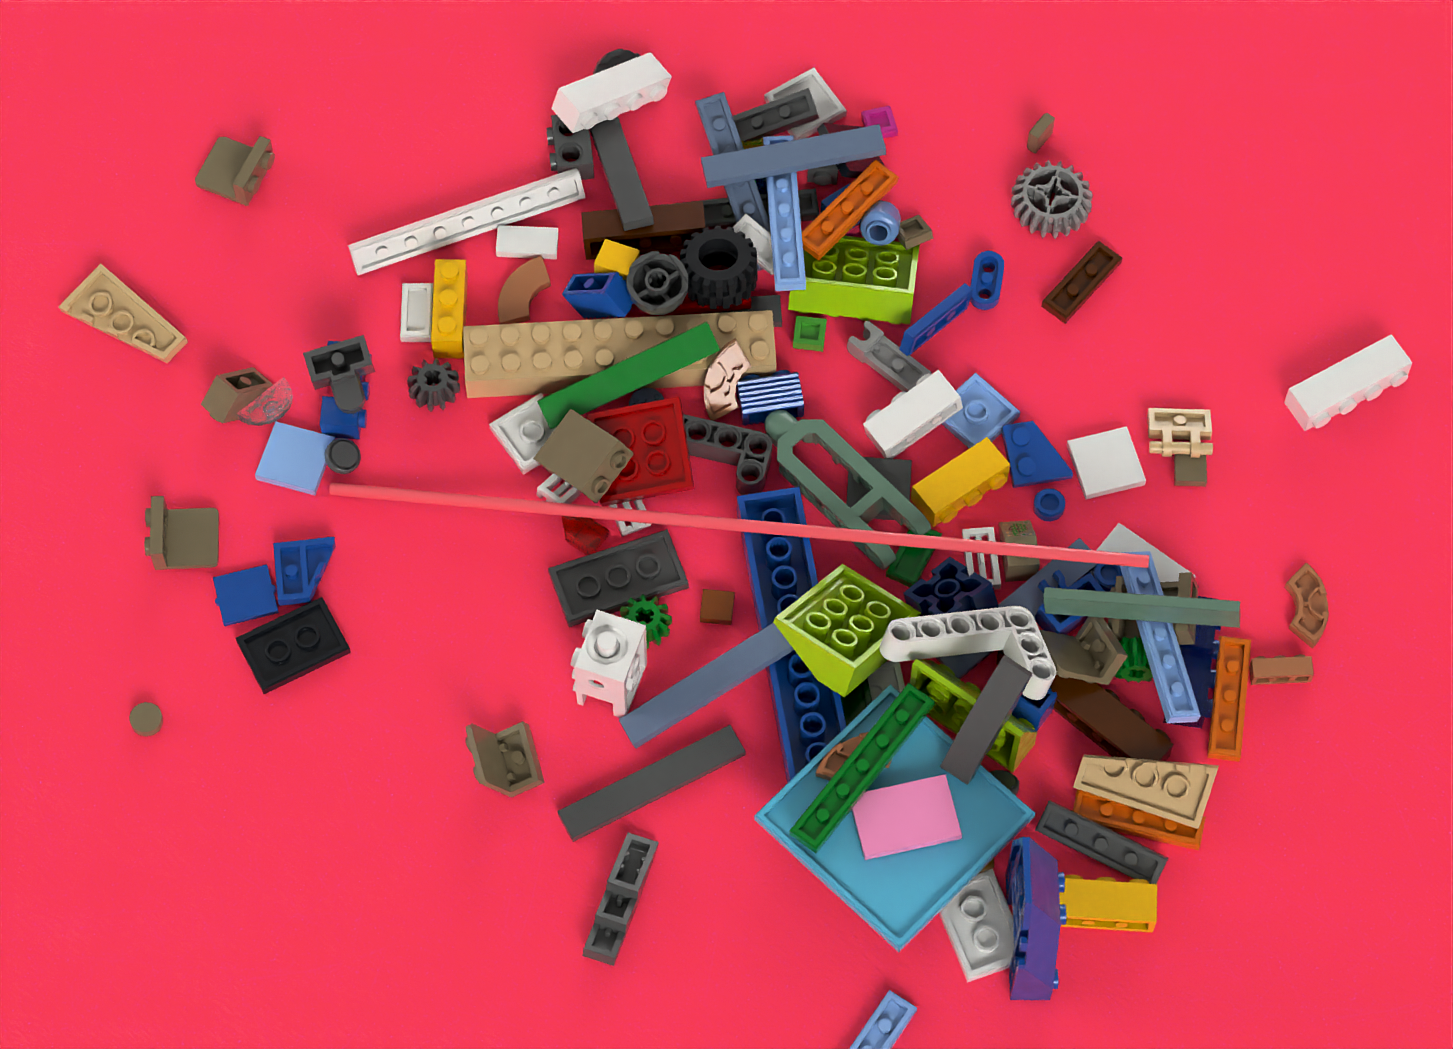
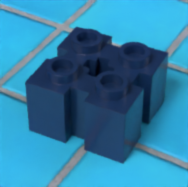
M951 557L931 571L933 577L930 580L920 579L903 593L906 604L921 612L920 616L999 608L992 582L976 572L969 576L967 567Z

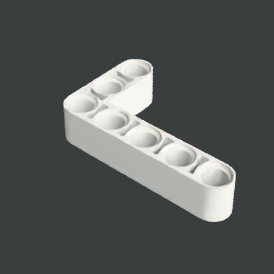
M1022 606L895 619L889 623L879 646L882 656L892 662L1003 650L1007 657L1033 673L1022 693L1032 700L1043 699L1046 696L1057 672L1032 613Z

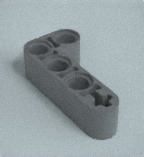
M683 414L689 455L737 466L736 487L741 495L761 493L763 491L772 460V441L767 434ZM696 434L704 436L700 440H694L691 437ZM726 441L734 443L731 447H725L721 444ZM760 448L763 449L765 452L761 454H755L752 452V450ZM750 475L755 476L757 479L755 481H746L744 477Z

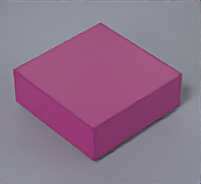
M890 105L861 111L864 127L879 124L883 139L898 136L897 125Z

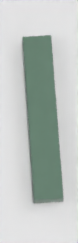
M1044 588L1043 600L1045 613L1240 628L1241 608L1239 601Z

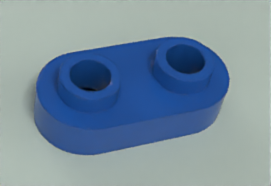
M984 251L978 254L974 260L970 286L973 289L970 302L981 310L994 308L1000 299L1005 264L1003 258L996 252ZM991 268L993 272H985L983 269ZM986 294L989 296V298L983 299L980 297V295Z

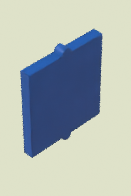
M267 564L213 577L217 594L215 603L220 607L224 626L279 613L274 595L276 586L271 583Z

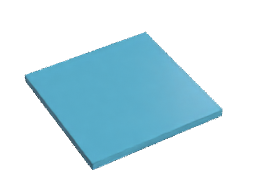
M890 684L754 815V820L896 951L900 952L1035 817V812L981 764L968 785L941 768L940 766L954 740L926 716L895 754L890 767L883 769L867 791L946 774L962 839L864 860L852 810L817 853L793 838L789 834L790 829L829 782V780L816 776L819 764L826 754L840 742L843 743L872 729L900 694Z

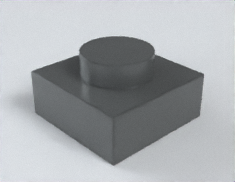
M836 164L808 169L807 182L820 186L837 185L839 170Z

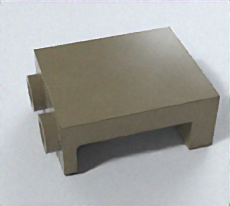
M570 409L533 459L549 473L555 474L582 492L591 501L598 503L622 469L626 467L628 461L633 456V452L620 440Z
M1192 572L1179 573V581L1160 582L1164 596L1198 598L1199 586ZM1116 576L1115 587H1112L1110 592L1128 593L1123 576ZM1108 618V626L1118 641H1121L1124 637L1134 638L1137 636L1141 638L1136 620ZM1172 623L1179 645L1195 644L1196 624Z

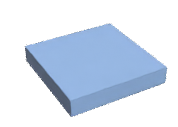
M975 372L956 390L961 397L963 408L944 421L942 425L970 449L986 437L991 442L994 441L1002 433V425L1012 424L1020 417V411Z
M275 421L255 473L256 480L315 496L327 466L325 450L335 440V437Z

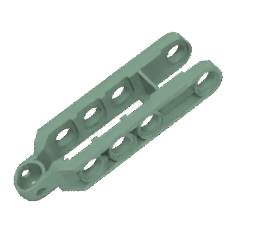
M775 410L769 413L765 419L764 426L766 434L771 438L772 444L777 447L779 473L794 487H799L800 493L837 528L874 531L867 524L882 510H885L901 526L904 524L916 535H925L931 530L929 521L921 511L823 419H801L798 421L785 410ZM800 440H803L804 443H814L815 445L819 443L832 456L833 462L836 465L840 463L847 471L849 470L853 474L854 480L857 483L861 482L870 492L851 508L848 507L793 454V446ZM852 542L882 570H885L897 559L889 545Z

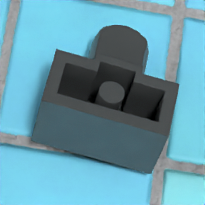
M364 335L303 353L315 390L330 386L335 403L343 413L354 414L364 407L366 399L360 376L375 372Z

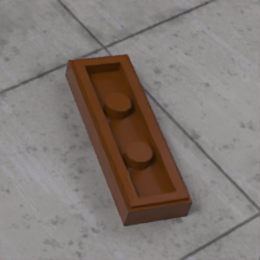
M1098 241L1042 301L1041 307L1066 324L1122 263V257Z

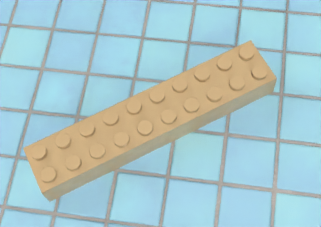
M772 310L463 326L467 398L538 395L539 393L552 394L706 321L720 349L736 338L748 358L751 368L744 372L739 380L751 374L759 375L760 377L772 376L776 372L777 366ZM717 352L641 388L704 386L707 369Z

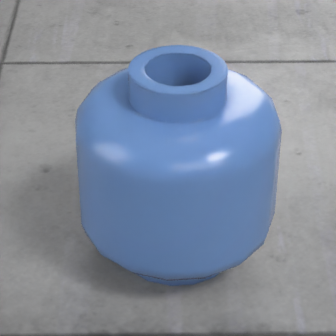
M879 200L872 205L861 218L860 230L865 240L879 246L887 245L894 241L899 233L901 222L899 210L888 201Z

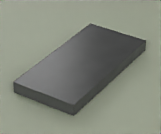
M668 529L548 568L550 579L569 627L584 623L587 619L593 620L596 610L611 614L620 611L622 606L629 607L628 600L630 597L640 602V597L644 594L647 601H651L655 596L660 598L689 588L688 580Z

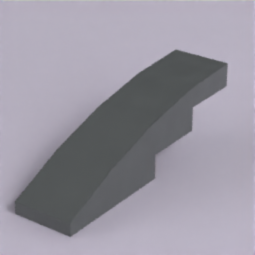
M1006 655L1001 659L954 739L940 766L967 785L971 782L985 755L991 750L1002 727L1009 720L1033 674Z
M629 832L627 833L607 880L606 890L595 914L594 924L583 948L582 956L612 966L615 965L644 889L659 842Z

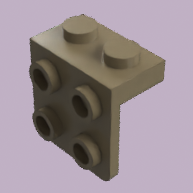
M224 136L219 137L195 178L196 186L248 206L254 194L258 192L265 174L274 163L275 154L273 153L271 140L259 136L254 147H250Z
M151 496V508L145 509L146 527H150V537H145L144 546L145 555L151 557L154 569L216 567L219 563L218 510L216 508L168 509L164 496Z
M1088 617L1075 637L1040 630L1056 667V674L1062 678L1068 679L1070 677L1084 680L1088 683L1095 682L1109 685L1128 657L1104 618Z
M522 721L496 734L473 723L466 726L467 737L465 741L467 748L473 755L475 763L473 772L480 784L512 798L545 783L529 724Z

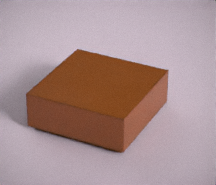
M703 589L700 622L731 625L735 592Z

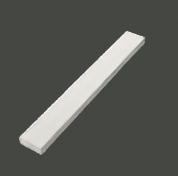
M577 168L350 244L348 248L357 275H361L496 229L498 225H508L584 199L586 196L580 172Z

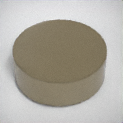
M144 702L132 709L129 721L135 733L148 737L156 734L162 728L163 716L158 706L153 703Z

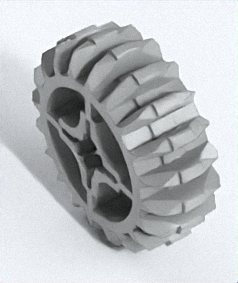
M1049 159L1044 167L1038 162L1033 166V170L1026 167L1023 171V176L1018 175L1011 192V206L1014 208L1013 214L1015 218H1021V227L1030 225L1029 231L1031 234L1036 230L1041 231L1042 239L1047 233H1052L1053 238L1056 239L1059 232L1063 233L1066 237L1070 234L1071 229L1077 232L1081 223L1085 224L1088 214L1092 209L1091 201L1093 194L1089 190V181H1083L1082 172L1074 174L1073 165L1066 169L1063 168L1061 161L1057 166H1052ZM1052 193H1054V200H1052V204L1049 206V200Z

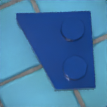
M1034 421L1002 425L1001 431L1007 461L1010 463L1009 472L1013 488L1072 479V470Z
M325 537L273 543L279 606L310 603L336 547L335 538Z

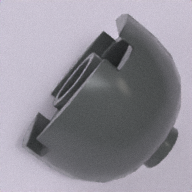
M652 251L641 255L631 264L627 276V290L632 302L641 311L650 315H665L675 311L683 303L688 292V274L684 264L672 254L668 256L666 254H659V251Z

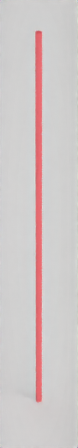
M332 482L329 490L330 495L1140 568L1149 567V555Z

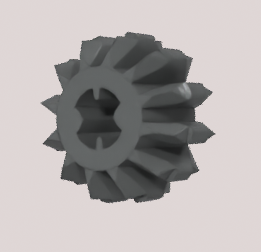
M436 357L433 364H428L423 359L422 368L413 366V376H409L407 379L408 387H410L408 392L411 399H416V405L419 408L427 404L428 410L432 412L434 406L439 405L444 411L446 408L445 402H455V394L460 391L459 376L456 370H452L449 362L440 366V361Z

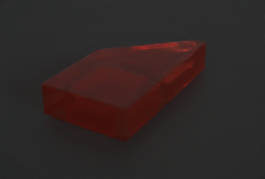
M561 516L565 541L585 555L595 553L609 536V530L591 518Z

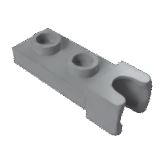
M870 321L864 322L863 337L866 340H859L855 336H851L848 339L847 350L861 363L865 362L901 391L908 392L916 386L917 381L922 376L928 373L932 374L930 370L912 356H906L899 350L900 347L884 336V332Z

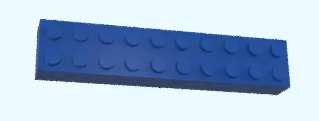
M799 487L737 496L738 519L807 525ZM740 532L759 631L772 624L777 615L818 583L810 538ZM795 650L766 667L787 783L846 727L840 694L819 682Z

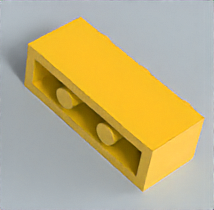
M435 259L431 331L433 358H464L463 326H466L468 288L466 260Z
M986 437L913 485L911 501L927 518L932 527L941 522L948 523L958 514L960 509L966 505L971 507L978 503L984 493L991 489L997 490L1001 488L1008 480L1010 463L990 439Z
M1079 875L1065 876L1064 893H1059L1060 904L1066 905V925H1061V927L1153 933L1157 923V884H1149L1144 879L1117 882L1116 879L1111 877L1086 880Z

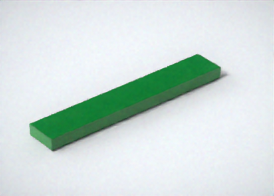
M706 321L537 400L551 430L559 425L570 409L583 415L720 351V348Z
M908 683L790 829L789 834L817 853L935 706V700Z

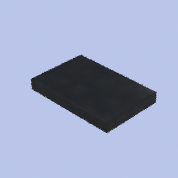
M323 597L235 638L263 694L273 691L351 653Z

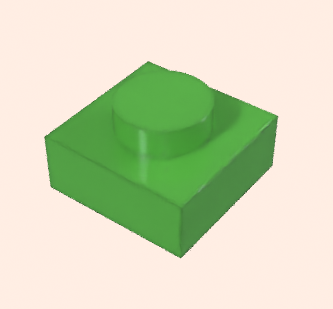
M796 316L793 348L823 352L827 319Z

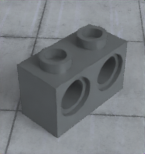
M551 115L552 127L546 128L548 146L554 145L555 153H549L551 171H557V174L577 168L580 172L581 180L594 179L589 129H582L572 133L557 115ZM572 133L573 135L565 136L563 134ZM567 159H576V161H573V162H569V161H566V160H567Z

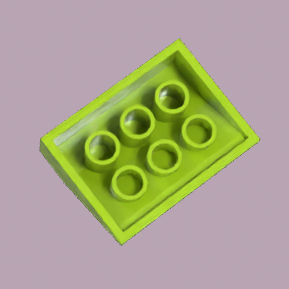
M843 236L819 261L803 249L806 290L790 291L788 310L803 314L818 313L827 314L831 317H852L863 321L878 320L891 324H910L920 244L906 250L900 242L892 241L887 245L879 246L867 242L865 238Z
M841 564L777 615L773 623L815 678L832 691L846 697L888 661L880 653L879 646L889 623L895 619L919 617L921 612L851 568Z
M916 659L912 663L910 684L935 700V706L927 715L957 735L981 694L980 689L970 682L964 683L944 664L938 665L932 660ZM1011 714L1009 720L1002 727L991 750L986 755L1013 773L1035 745L1038 732L1035 731L1034 726L1029 721L1023 718L1017 719Z

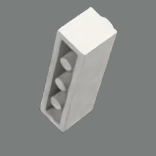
M649 52L560 87L551 109L572 133L582 129H590L597 123L607 119L613 120L622 113L630 110L635 111L644 104L661 100L667 94V88L672 76L653 54Z
M1391 334L1289 388L1284 403L1304 431L1314 426L1315 428H1320L1326 425L1331 420V417L1339 413L1344 415L1352 411L1357 406V403L1365 399L1371 401L1378 397L1385 388L1391 385L1397 387L1408 379V373L1413 362Z

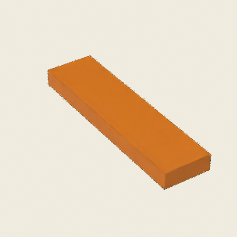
M875 159L802 231L803 249L819 261L864 216L872 205L881 200L898 183L899 177Z
M1219 635L1207 758L1239 762L1241 759L1251 649L1250 639Z
M1077 789L1073 806L1074 812L1115 832L1198 851L1201 845L1205 816L1202 817L1199 829L1079 789Z

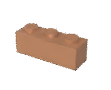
M1303 654L1294 657L1279 655L1274 658L1258 656L1251 659L1249 665L1251 685L1308 683L1312 681L1314 676L1312 656H1305Z

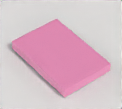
M946 774L866 791L851 809L864 860L962 839Z

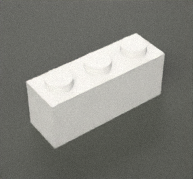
M938 369L933 374L928 373L922 376L917 381L916 386L908 392L902 391L891 400V404L884 409L873 411L866 418V422L863 423L865 433L884 458L893 459L963 408L961 397Z

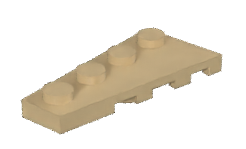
M102 264L58 306L61 312L165 363H168L189 342L183 334Z
M1084 754L1073 788L1199 829L1219 765Z

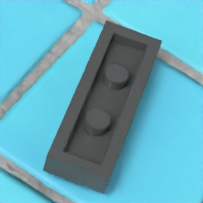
M809 88L736 114L733 116L742 145L746 146L762 140L763 137L773 136L819 119V115Z

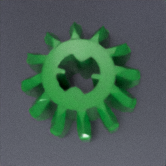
M642 594L640 602L630 597L628 600L629 607L622 606L620 615L622 618L646 625L647 649L650 646L649 642L660 646L662 643L661 637H668L670 634L668 626L672 624V616L667 614L668 606L666 604L659 605L657 596L652 598L651 601H647L646 596Z
M1137 636L1134 638H1122L1119 643L1128 657L1115 677L1125 679L1126 682L1152 681L1153 676L1142 639Z

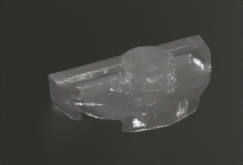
M284 377L237 413L239 421L248 425L261 426L282 418L288 412L293 402L290 384Z

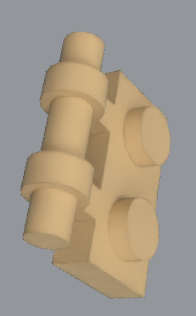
M1148 408V438L1161 439V441H1149V453L1161 454L1162 457H1172V454H1186L1190 458H1200V455L1213 454V443L1201 442V440H1211L1212 423L1210 410ZM1172 439L1189 440V442H1172Z

